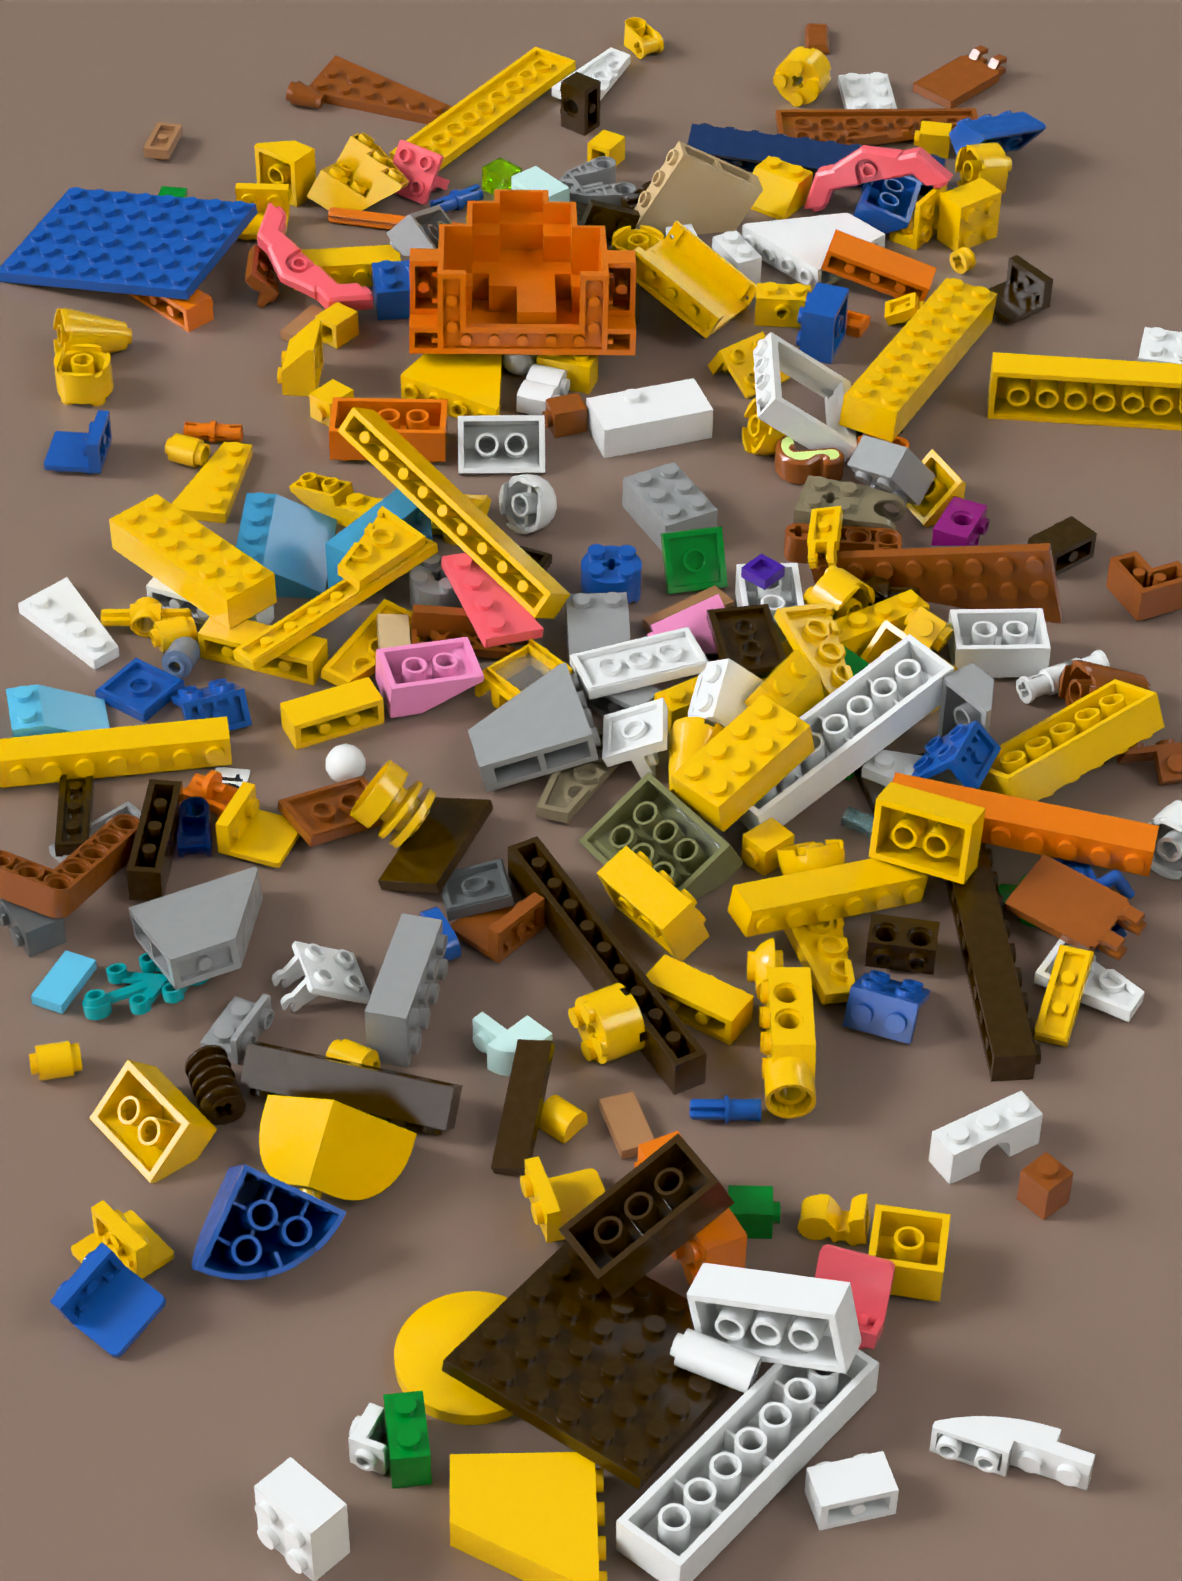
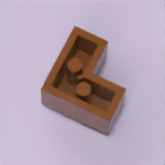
M1137 551L1112 557L1109 562L1106 587L1137 622L1182 609V564L1179 561H1174L1152 568Z

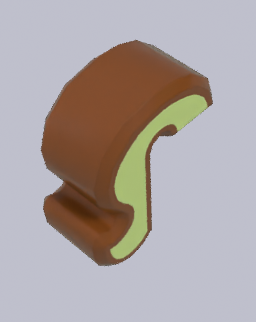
M785 435L777 441L775 446V471L781 479L791 484H805L808 475L822 476L826 479L840 481L843 477L844 454L836 448L796 451L793 439Z

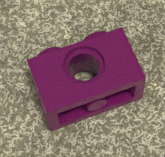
M954 496L933 528L931 546H978L980 536H985L989 528L990 519L986 518L987 505Z

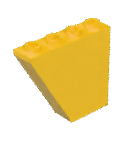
M423 354L400 375L401 398L448 399V415L457 419L458 416L500 415L503 354Z
M577 1452L450 1454V1546L523 1581H607V1571H599V1561H606V1536H598V1526H605L604 1501L597 1502L596 1493L604 1492L603 1468H595L594 1462Z

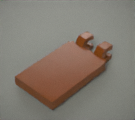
M982 45L972 49L970 55H961L914 82L913 92L945 108H955L998 83L999 77L1006 73V68L1000 65L1007 62V57L998 54L992 57L987 65L988 59L982 57V55L988 53V48Z
M1045 854L1041 856L1005 901L1007 911L1066 943L1092 952L1098 949L1118 961L1127 952V948L1123 946L1125 938L1111 931L1115 924L1138 936L1147 926L1146 922L1143 921L1145 913L1131 906L1127 897Z

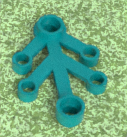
M144 953L138 958L142 972L127 971V966L124 963H114L106 968L109 983H129L132 985L106 994L101 989L88 991L82 1001L84 1015L89 1020L106 1018L112 1013L111 1004L129 998L131 1013L143 1015L152 1009V1003L161 992L166 1003H178L184 999V993L190 986L202 985L209 979L176 990L164 974H153V972H161V970L150 956Z

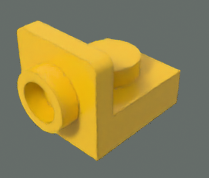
M916 292L886 301L884 318L888 326L908 321L925 302L919 300Z

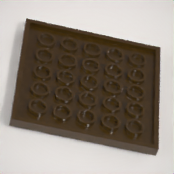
M568 1241L443 1360L442 1371L638 1490L732 1389L674 1365L675 1357L670 1355V1350L677 1333L684 1335L688 1328L694 1330L688 1299L645 1275L614 1300Z

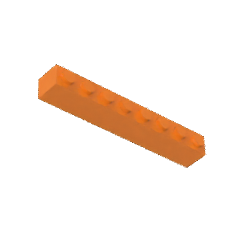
M895 772L892 781L894 783L986 808L981 843L1040 855L1045 854L1054 858L1149 877L1159 830L1157 825Z

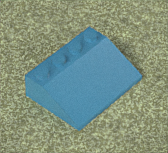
M247 493L236 548L275 573L276 597L315 598L326 591L327 588L325 543L335 536L337 519L278 494Z

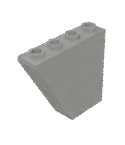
M566 662L556 666L468 730L486 792L598 760L596 746L601 745L596 726L594 727L589 708L587 709L583 691L580 689L576 673H569Z
M255 866L129 907L134 937L176 990L242 967L263 900L258 869Z

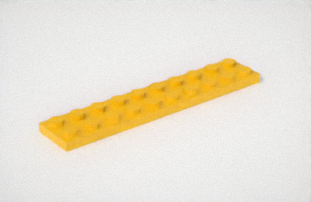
M534 47L406 141L443 155L444 159L440 167L441 170L575 71L576 61ZM397 147L389 152V158L392 161Z

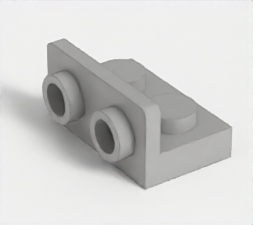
M263 993L256 1003L234 996L200 1041V1046L220 1045L225 1049L229 1061L239 1065L246 1054L247 1043L257 1042L261 1033L264 1030H268L273 1022L274 1010H272L271 996Z

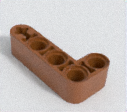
M793 523L786 527L783 554L788 561L809 564L807 547L809 523ZM842 526L840 546L837 551L902 549V536L894 529Z

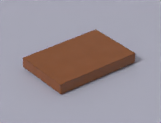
M364 776L278 800V811L310 847L381 826L384 822L379 819L375 824L367 828L350 816L352 808L369 784Z

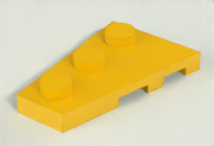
M381 506L377 512V518L373 523L367 525L359 542H355L338 564V575L360 590L425 546V536L384 506Z

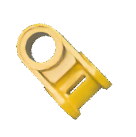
M639 17L626 19L624 46L631 50L637 58L643 59L647 54L654 52L658 54L664 51V41L661 34L647 24L644 19Z

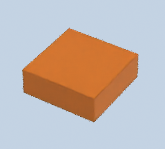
M848 310L846 335L860 338L870 325L871 316Z

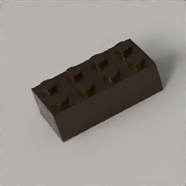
M678 1133L559 1228V1231L615 1300L727 1210L734 1202L720 1181Z

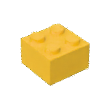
M978 178L941 193L936 239L951 250L956 251L962 247L971 248L997 237L1002 191L983 178Z
M875 1204L868 1255L887 1259L895 1264L890 1295L940 1302L951 1214Z

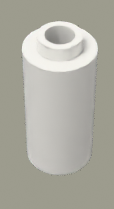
M690 1328L686 1330L684 1335L677 1333L670 1350V1355L675 1357V1366L743 1393L754 1385L762 1362L761 1356Z

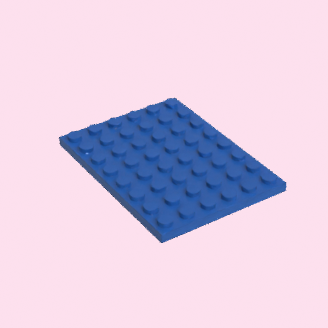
M73 187L67 190L62 198L0 266V282L188 300L257 215V207L254 203H245L243 201L230 202L219 199L206 200L197 199L196 197L182 198L172 195L159 196L150 195L149 193L135 194L127 193L126 191L111 192L104 191L103 189L87 190Z

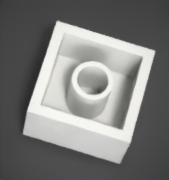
M288 1458L254 1486L258 1537L267 1548L271 1550L275 1548L279 1551L296 1573L301 1574L303 1572L312 1581H317L350 1553L347 1504L293 1458Z

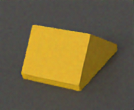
M933 449L925 456L922 463L935 477L919 506L908 502L906 504V507L925 527L936 525L954 496L964 499L966 486L962 478Z

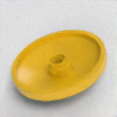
M464 1291L447 1294L420 1307L404 1323L397 1336L394 1348L395 1374L403 1392L423 1390L425 1412L427 1415L441 1421L460 1425L488 1424L514 1415L442 1371L443 1360L491 1315L507 1297L482 1291Z

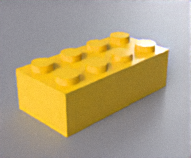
M762 694L671 775L676 797L722 832L726 831L815 751L811 727Z

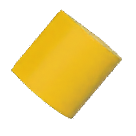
M557 1094L549 1097L543 1104L539 1128L563 1144L588 1124L587 1113Z

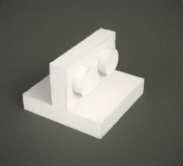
M660 698L604 715L602 759L607 767L631 760L641 779L648 772L656 777V765L659 764L657 752L667 750L668 706L664 699Z

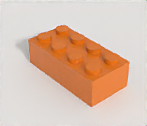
M333 397L328 431L330 460H367L338 432L351 409L357 407L376 411L429 462H446L448 399Z
M679 1131L639 1144L638 1160L634 1163V1168L678 1134ZM728 1208L673 1252L671 1257L674 1260L678 1259L684 1267L685 1277L691 1286L703 1263L745 1268L747 1234L730 1208Z

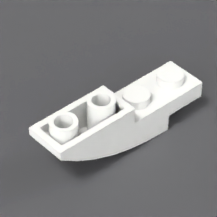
M997 1416L955 1417L935 1421L932 1427L929 1448L930 1452L939 1454L943 1458L975 1466L984 1472L995 1473L1005 1477L1009 1465L1021 1468L1025 1472L1036 1473L1057 1480L1066 1486H1075L1087 1490L1091 1480L1096 1455L1060 1443L1061 1429L1027 1420Z

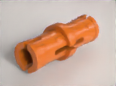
M211 420L210 423L185 421L183 435L209 441L213 444H216V441L242 443L243 424H223Z

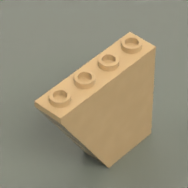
M678 141L674 149L668 152L660 170L654 173L652 182L647 190L643 191L639 196L634 210H638L640 218L635 229H640V225L651 226L661 231L664 237H666V227L673 226L675 221H679L682 225L692 224L696 234L736 231L763 191L758 176Z

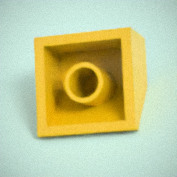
M295 140L264 142L254 145L257 183L289 184L290 205L295 207L310 199L307 195L316 180L314 148Z
M768 156L754 168L752 173L758 176L763 191L751 207V210L778 220L789 218L805 205L813 182V172L799 165L782 161L778 157Z
M315 318L289 340L287 351H282V367H278L277 383L282 384L283 395L309 397V394L319 387L324 366L321 318Z
M795 649L751 693L744 703L749 707L763 694L799 718L824 699L819 671Z

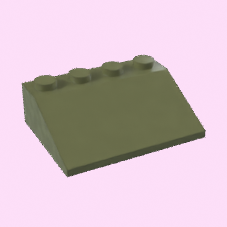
M650 772L579 840L580 844L603 865L609 862L625 846L629 847L636 854L641 851L652 862V868L658 873L661 870L665 871L675 882V888L679 891L686 889L695 899L720 887L744 863L727 841Z

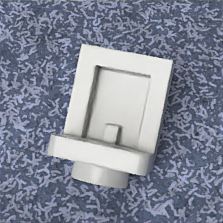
M369 1403L362 1416L357 1415L353 1420L348 1438L350 1462L362 1470L375 1471L383 1475L386 1474L389 1468L388 1447L380 1443L385 1433L384 1407Z

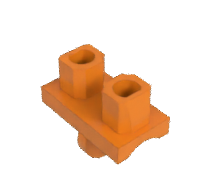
M211 770L206 776L196 773L189 785L183 788L184 801L190 804V811L199 815L211 811L216 813L217 819H219L238 788L222 783V774Z

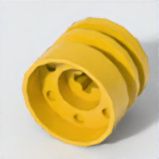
M390 759L365 788L352 808L350 816L367 828L371 827L379 819L384 821L378 836L384 839L395 829L389 844L397 849L422 825L429 814L431 804L437 793L428 788L417 797L423 786V783L419 780L414 782L408 789H405L403 785L406 782L408 772Z

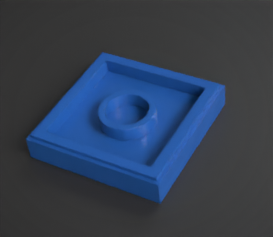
M135 658L95 690V695L97 698L104 699L105 704L145 723L171 701V696L177 695L178 689L185 687L184 680Z

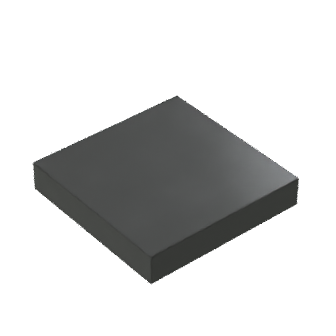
M503 859L455 869L441 890L448 921L514 905Z

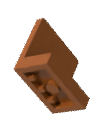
M534 892L525 900L519 901L513 906L460 918L450 926L458 938L499 964L545 928V898Z

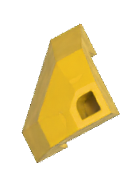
M361 132V134L356 133L350 136L336 163L320 171L307 197L328 211L331 207L362 211L408 185L409 181L381 147L374 143L375 140L368 134Z

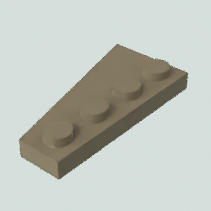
M597 729L601 742L600 746H596L598 760L551 774L536 807V817L568 823L620 765L607 767L602 759L603 730Z

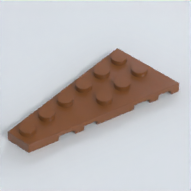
M337 55L334 56L309 85V87L325 95L324 103L427 125L452 107Z

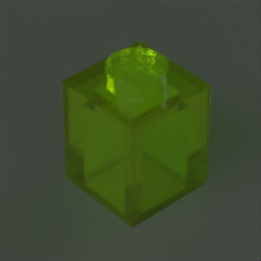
M501 157L482 167V190L494 195V189L511 190V176L522 172V168Z

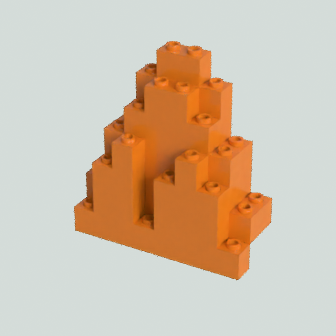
M494 189V201H467V224H439L438 249L410 248L409 354L635 355V251L607 250L605 226L577 225L576 202L549 201L548 190Z

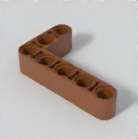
M130 814L114 816L54 869L0 850V898L51 918H65L69 916L129 862L139 818Z

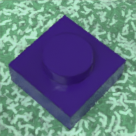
M762 553L741 568L742 578L764 590L785 575L784 565Z

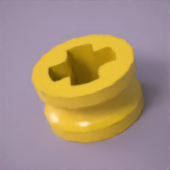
M962 247L950 255V265L958 274H963L973 269L976 265L975 255L968 247Z

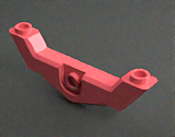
M863 145L835 164L822 166L818 169L804 209H811L812 212L823 210L832 199L834 190L858 186L862 183L913 175L926 186L932 185L933 188H941L948 184L953 174L922 147L899 150Z
M269 203L257 234V243L268 255L280 282L316 299L325 309L336 302L354 310L373 309L374 297L370 289L366 286L361 287L358 283L338 284L320 266L315 265L285 235L287 216L280 206L275 207L272 203Z

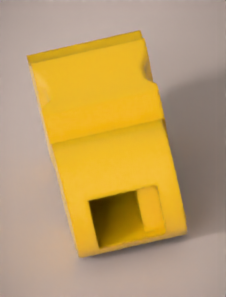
M868 1193L852 1198L850 1211H843L828 1194L812 1195L805 1198L801 1204V1215L798 1221L797 1229L799 1233L811 1240H822L830 1237L834 1243L846 1241L851 1246L867 1244L870 1225Z

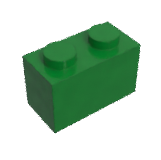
M423 1390L384 1394L385 1429L392 1489L432 1484L431 1453Z

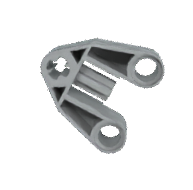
M608 156L597 157L569 169L559 179L560 182L570 188V202L577 201L588 204L590 199L621 206L620 200L623 196L636 194V186L629 182L616 183V161Z

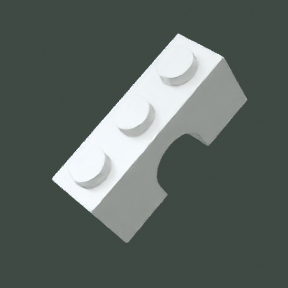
M1019 1091L932 1131L929 1162L949 1185L980 1171L983 1156L997 1144L1009 1157L1038 1144L1043 1113L1022 1091Z

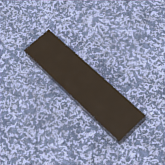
M67 774L60 777L55 836L56 857L70 855L90 838L94 789L93 775L86 776V778L68 780Z
M518 1039L491 1164V1169L495 1174L525 1175V1159L533 1158L555 1050L554 1043L551 1040Z

